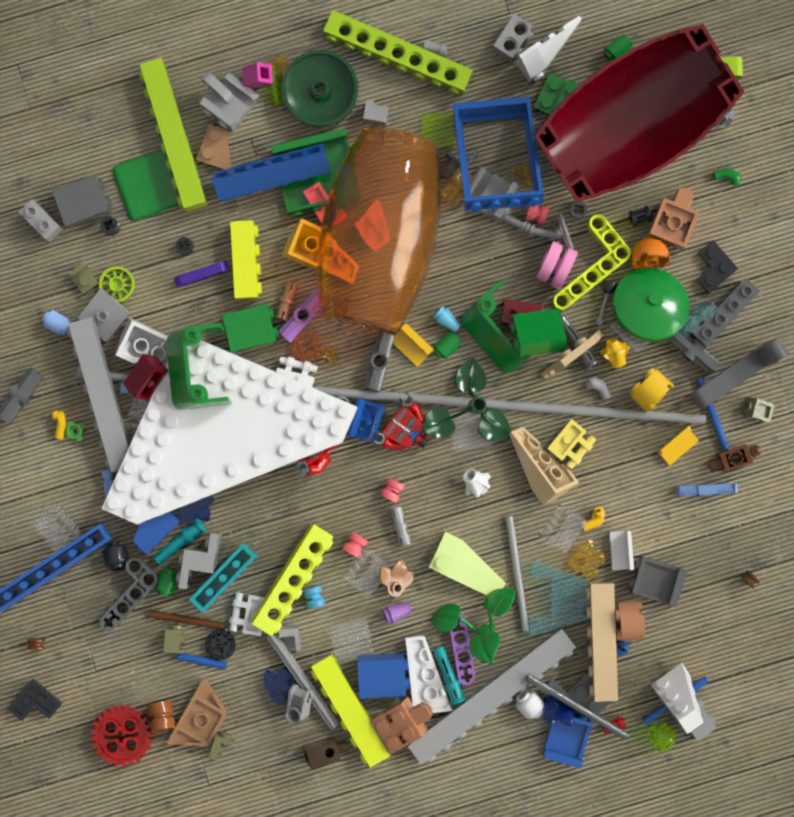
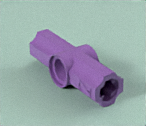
M315 288L303 304L295 310L291 318L279 330V333L291 343L303 328L311 322L312 318L328 299ZM301 311H306L309 314L308 318L304 321L298 319V314Z

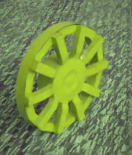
M114 266L102 273L99 279V289H103V285H108L110 288L105 291L108 293L113 290L111 295L113 298L116 292H118L119 299L115 300L123 302L133 294L135 280L130 271L120 266ZM116 270H121L119 277L116 274ZM113 271L114 277L111 278L108 272ZM124 272H126L129 276L122 279ZM104 277H107L110 281L103 282ZM131 278L132 284H125V281ZM124 287H131L130 292L124 289ZM121 291H123V292H125V293L127 294V295H126L125 297H123V298H122Z

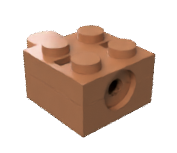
M680 188L676 191L672 201L666 198L660 201L647 237L658 239L679 250L686 248L700 213L690 208L693 200V192L690 189Z
M406 697L377 713L370 722L389 753L392 754L420 739L427 732L428 728L425 722L431 718L433 710L426 702L413 706L410 699Z

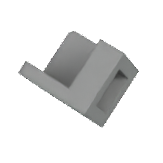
M366 100L363 122L386 126L389 107L375 105L374 101Z
M299 626L280 628L279 638L281 637L288 650L300 651Z

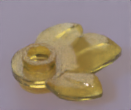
M586 540L579 544L577 553L571 556L570 565L575 571H581L585 577L596 578L599 576L597 567L605 563L607 556L601 551L594 550V540ZM579 558L582 559V564H581V565L578 564V559H579Z

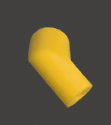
M55 410L52 414V420L57 421L54 437L56 439H64L66 430L65 413Z
M596 507L593 510L591 520L582 523L585 532L602 525L605 517V511L602 507Z

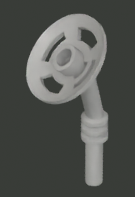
M562 213L559 214V228L555 229V231L536 228L535 225L527 221L522 222L509 215L505 218L502 217V221L521 229V232L528 233L530 236L533 234L551 239H563L569 248L574 249Z

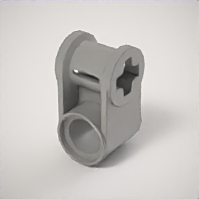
M296 684L290 688L285 713L286 720L290 724H298L309 716L313 699L312 690L306 691L299 688Z

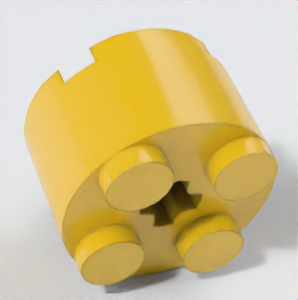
M653 368L645 375L644 382L642 384L638 382L630 392L631 398L647 413L674 386L658 369L655 371Z

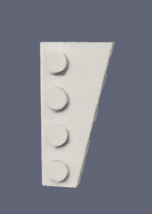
M425 635L405 637L413 706L426 702L432 707L433 713L452 711Z

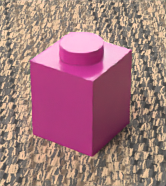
M256 62L242 67L243 86L261 88L273 84L271 64Z

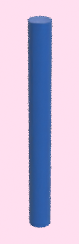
M703 377L696 379L698 387L705 383ZM711 403L706 408L722 451L730 447L714 404Z
M703 676L693 683L692 686L695 692L709 683V681ZM663 704L644 717L642 722L647 726L667 712V707Z

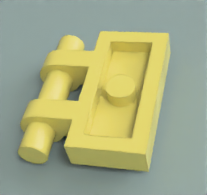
M571 419L547 449L561 461L566 456L570 457L566 465L573 469L576 464L579 465L582 461L581 458L584 454L593 448L592 445L596 439L591 435L587 440L583 439L582 436L586 433V430ZM577 442L580 443L582 446L576 453H573L571 451Z

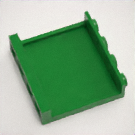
M345 128L271 146L273 156L323 144L330 163V172L324 176H314L305 181H294L286 186H281L288 216L299 217L304 215L303 212L311 210V213H314L316 210L321 211V206L329 204V208L333 206L335 208L340 206L342 202L348 201V204L358 202L359 198H362ZM320 182L329 200L310 204L303 191Z

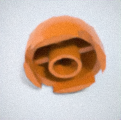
M653 237L643 238L634 245L631 252V264L635 270L658 266L662 269L670 263L667 246L664 242Z

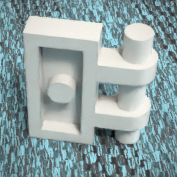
M281 356L279 364L286 365L285 370L277 368V373L313 387L314 377L308 376L309 372L317 373V365H313L309 361L301 362L293 357L285 358ZM292 368L303 370L302 374L292 372Z
M236 592L235 599L232 601L233 612L229 618V630L236 632L238 625H243L242 633L262 636V630L251 624L250 620L265 597L249 594L248 601L246 602L242 601L243 593ZM241 607L246 608L244 619L239 618Z

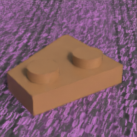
M208 124L196 159L198 162L221 170L232 168L227 130Z

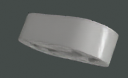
M207 72L201 78V81L225 104H228L234 98L233 94L211 73Z

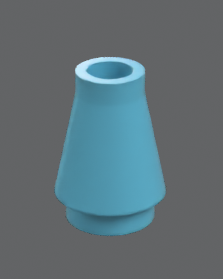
M439 307L432 316L436 323L453 333L461 326L447 307Z

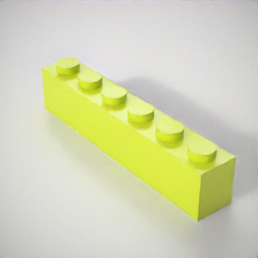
M331 653L312 664L313 670L310 672L315 681L319 680L322 684L320 689L325 698L329 696L333 712L340 715L342 719L340 723L345 731L348 730L352 736L350 741L353 746L360 749L361 754L359 756L363 763H368L371 768L390 756L389 751L371 724V718L334 655Z

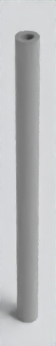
M513 516L505 517L521 630L529 631Z

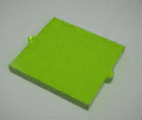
M436 112V114H422V148L436 147V149H439L440 147H454L453 114H440L439 112Z

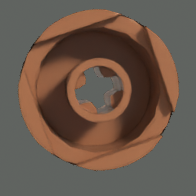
M640 600L617 602L615 604L617 640L644 639L645 622L644 615L639 611V609H643Z

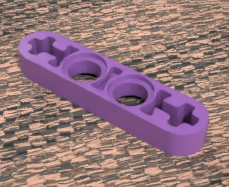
M461 612L459 617L465 619L464 614ZM459 621V626H464V630L450 631L457 675L461 684L471 685L475 680L472 654L469 651L467 625ZM457 633L465 635V641L461 644L456 643L454 640ZM461 652H466L469 655V659L464 663L458 660V654ZM471 664V667H467L468 674H472V677H469V681H465V678H461L464 675V669H459V666Z

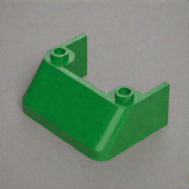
M502 279L463 313L461 324L502 372L511 373L531 356L520 357L519 351L515 350L512 343L489 317L496 308V302L491 295L504 284L505 281Z
M221 323L189 326L171 333L167 337L166 346L172 403L177 409L186 410L232 404L229 397L209 399L208 391L203 385H191L187 347L198 345L202 340V334L224 332V327Z

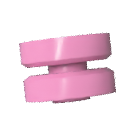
M553 241L539 265L540 269L535 279L545 283L552 273L554 275L551 280V286L560 290L578 252L568 248L563 256L559 257L563 246Z

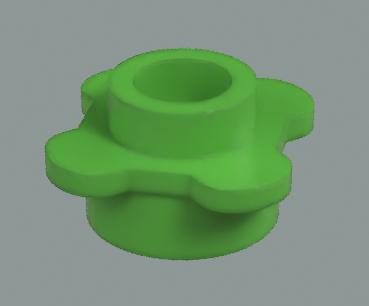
M69 421L65 438L68 440L76 439L78 442L82 441L84 438L83 430L86 428L85 424H76L73 421Z

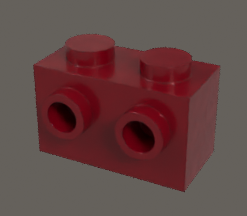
M505 299L501 324H505V328H510V323H513V315L542 311L543 305Z
M142 354L123 384L134 398L149 400L168 370L157 356Z

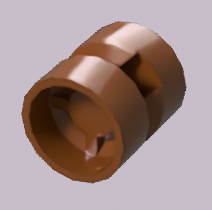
M162 701L147 705L148 716L152 719L149 721L150 733H160L175 729V721L171 717L173 713L172 701Z

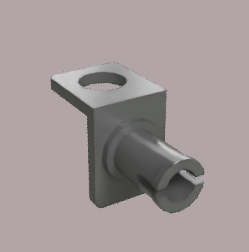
M476 150L474 154L470 157V159L467 161L468 167L478 156V150ZM446 151L445 155L449 158V162L439 174L442 177L445 175V179L449 181L460 166L459 159L449 151Z

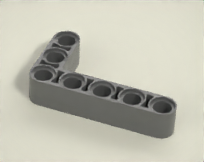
M777 337L760 345L691 392L690 395L700 410H702L764 367L780 361L789 353Z

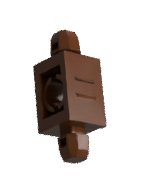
M743 444L717 453L718 460L713 459L707 464L710 471L720 470L721 467L722 472H728L753 463L752 458L759 456L762 452L758 445L750 446L748 449L747 444ZM733 453L742 455L735 464L732 461L727 462V459H730Z

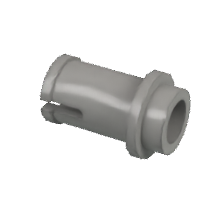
M425 40L423 49L445 57L448 46L445 43L438 44Z

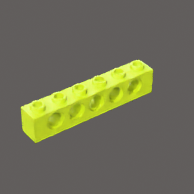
M312 523L309 525L250 620L251 624L271 636L280 630L282 626L280 622L283 617L289 615L292 610L291 604L294 600L299 599L304 583L307 584L313 575L311 573L312 570L320 565L323 559L321 557L322 554L331 547L333 543L332 535ZM316 542L318 549L315 552H310V544ZM307 559L308 565L301 569L299 567L300 560ZM292 575H296L298 578L297 583L294 585L289 584V578ZM286 592L287 599L283 602L279 601V594ZM277 609V615L274 618H269V610Z

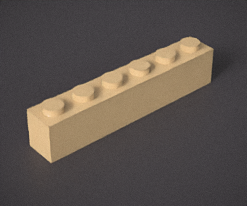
M588 583L589 587L585 588L586 599H589V607H586V617L590 619V626H587V638H590L591 646H587L588 658H591V665H588V676L592 677V685H589V696L595 702L618 701L614 583Z

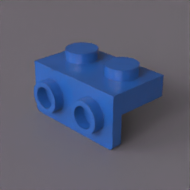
M357 398L354 406L358 408L347 431V435L372 442L371 438L376 440L377 433L375 431L379 430L385 406Z

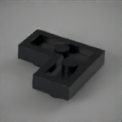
M714 240L698 252L710 268L697 278L696 281L708 294L738 270L737 266Z
M33 678L9 706L8 710L23 721L36 707L50 719L63 702Z

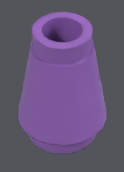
M409 602L389 605L382 610L387 624H394L412 613Z

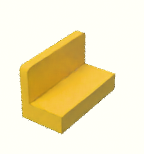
M407 323L394 336L393 344L416 366H419L434 350Z
M685 426L657 450L658 454L669 466L699 441L690 431L691 428L689 426Z

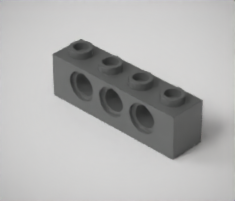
M747 278L741 280L689 336L698 340L705 348L708 347L760 290Z

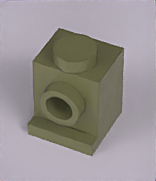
M171 624L170 627L165 629L164 653L183 654L185 652V648H182V645H185L186 633H183L182 625Z

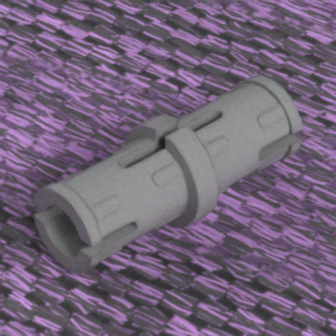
M402 507L391 508L390 512L394 523L393 529L396 530L399 546L411 544L407 529L408 523L405 522Z

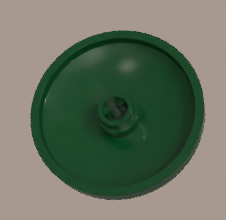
M313 50L301 54L288 66L282 80V96L287 109L298 121L313 127H328L345 119L353 110L358 97V81L354 69L342 56L327 50Z

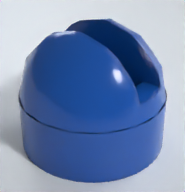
M616 641L617 655H626L629 651L628 644L625 641ZM620 645L621 647L625 648L626 651L623 652L622 650L618 649L617 646Z

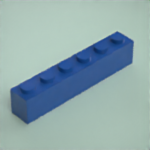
M319 144L213 172L212 183L219 201H229L237 196H248L256 191H267L275 186H286L294 181H305L310 177L324 176L330 172V163L324 145Z

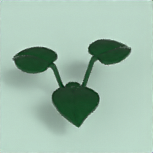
M475 358L466 361L458 369L455 383L460 391H468V394L473 397L468 402L467 409L450 416L449 411L444 407L432 408L425 417L423 432L433 438H446L456 428L452 419L470 412L471 414L481 413L483 420L480 421L478 429L484 439L498 441L511 438L509 435L511 432L509 422L502 412L497 409H489L484 416L486 401L472 392L477 393L484 389L487 383L486 374Z

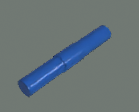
M186 653L177 654V660L224 670L227 667V662Z

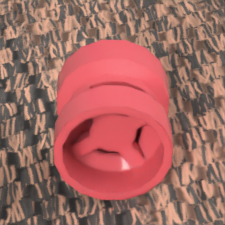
M529 206L525 220L530 222L534 220L538 224L544 225L549 207Z
M388 477L386 487L382 489L380 495L397 503L399 493L403 491L405 485Z
M351 532L349 535L351 541L345 543L342 549L359 558L362 553L361 546H366L368 540Z

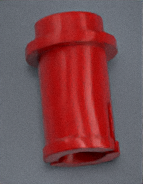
M616 716V719L609 721L622 730L626 728L623 716ZM602 727L605 735L612 733L609 730Z

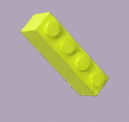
M253 220L230 222L235 299H259V294H262V282H258V275H261V264L257 263V256H260V246L256 244V237H259L258 225H255Z

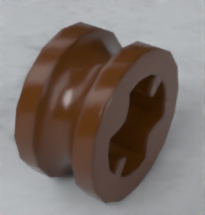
M749 570L746 571V575L741 576L743 581L752 589L755 588L754 585L756 583H760Z
M27 639V642H29L27 649H45V646H43L45 639Z

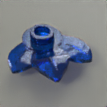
M213 496L202 498L181 507L180 516L184 523L189 525L194 518L209 521L211 512L208 505L215 501Z
M286 666L281 668L277 674L270 670H266L264 674V686L270 691V698L275 703L285 702L288 699L290 688L294 684L299 686L296 680H293V676ZM277 690L283 692L282 697L276 695Z
M548 694L543 702L545 721L552 725L558 720L565 725L571 726L574 719L573 712L577 711Z

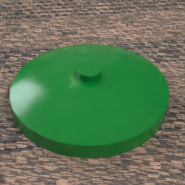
M655 268L637 269L627 274L616 287L612 301L613 312L619 325L631 336L648 342L664 341L676 335L687 321L690 309L689 298L683 285L671 274Z

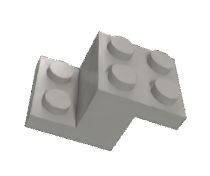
M213 532L206 537L205 548H208V550L189 547L180 553L179 564H182V567L176 577V583H179L178 588L187 589L191 587L193 571L206 573L217 571L222 533Z

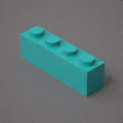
M245 542L242 543L189 600L204 613L259 555Z

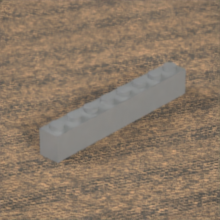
M94 317L68 323L67 333L74 342L72 347L75 358L78 357L80 363L78 371L85 380V384H83L84 392L86 395L89 394L91 402L88 405L90 412L94 413L96 421H94L95 429L101 435L99 443L107 456L105 458L107 469L110 468L111 472H115L120 469L129 449L130 441Z

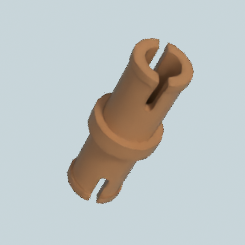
M286 281L283 295L279 298L280 305L275 316L276 319L287 321L290 308L294 305L293 298L298 287L297 284Z

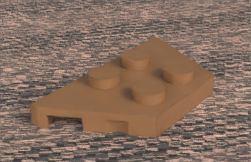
M203 678L166 744L210 746L226 718L228 710L206 678Z

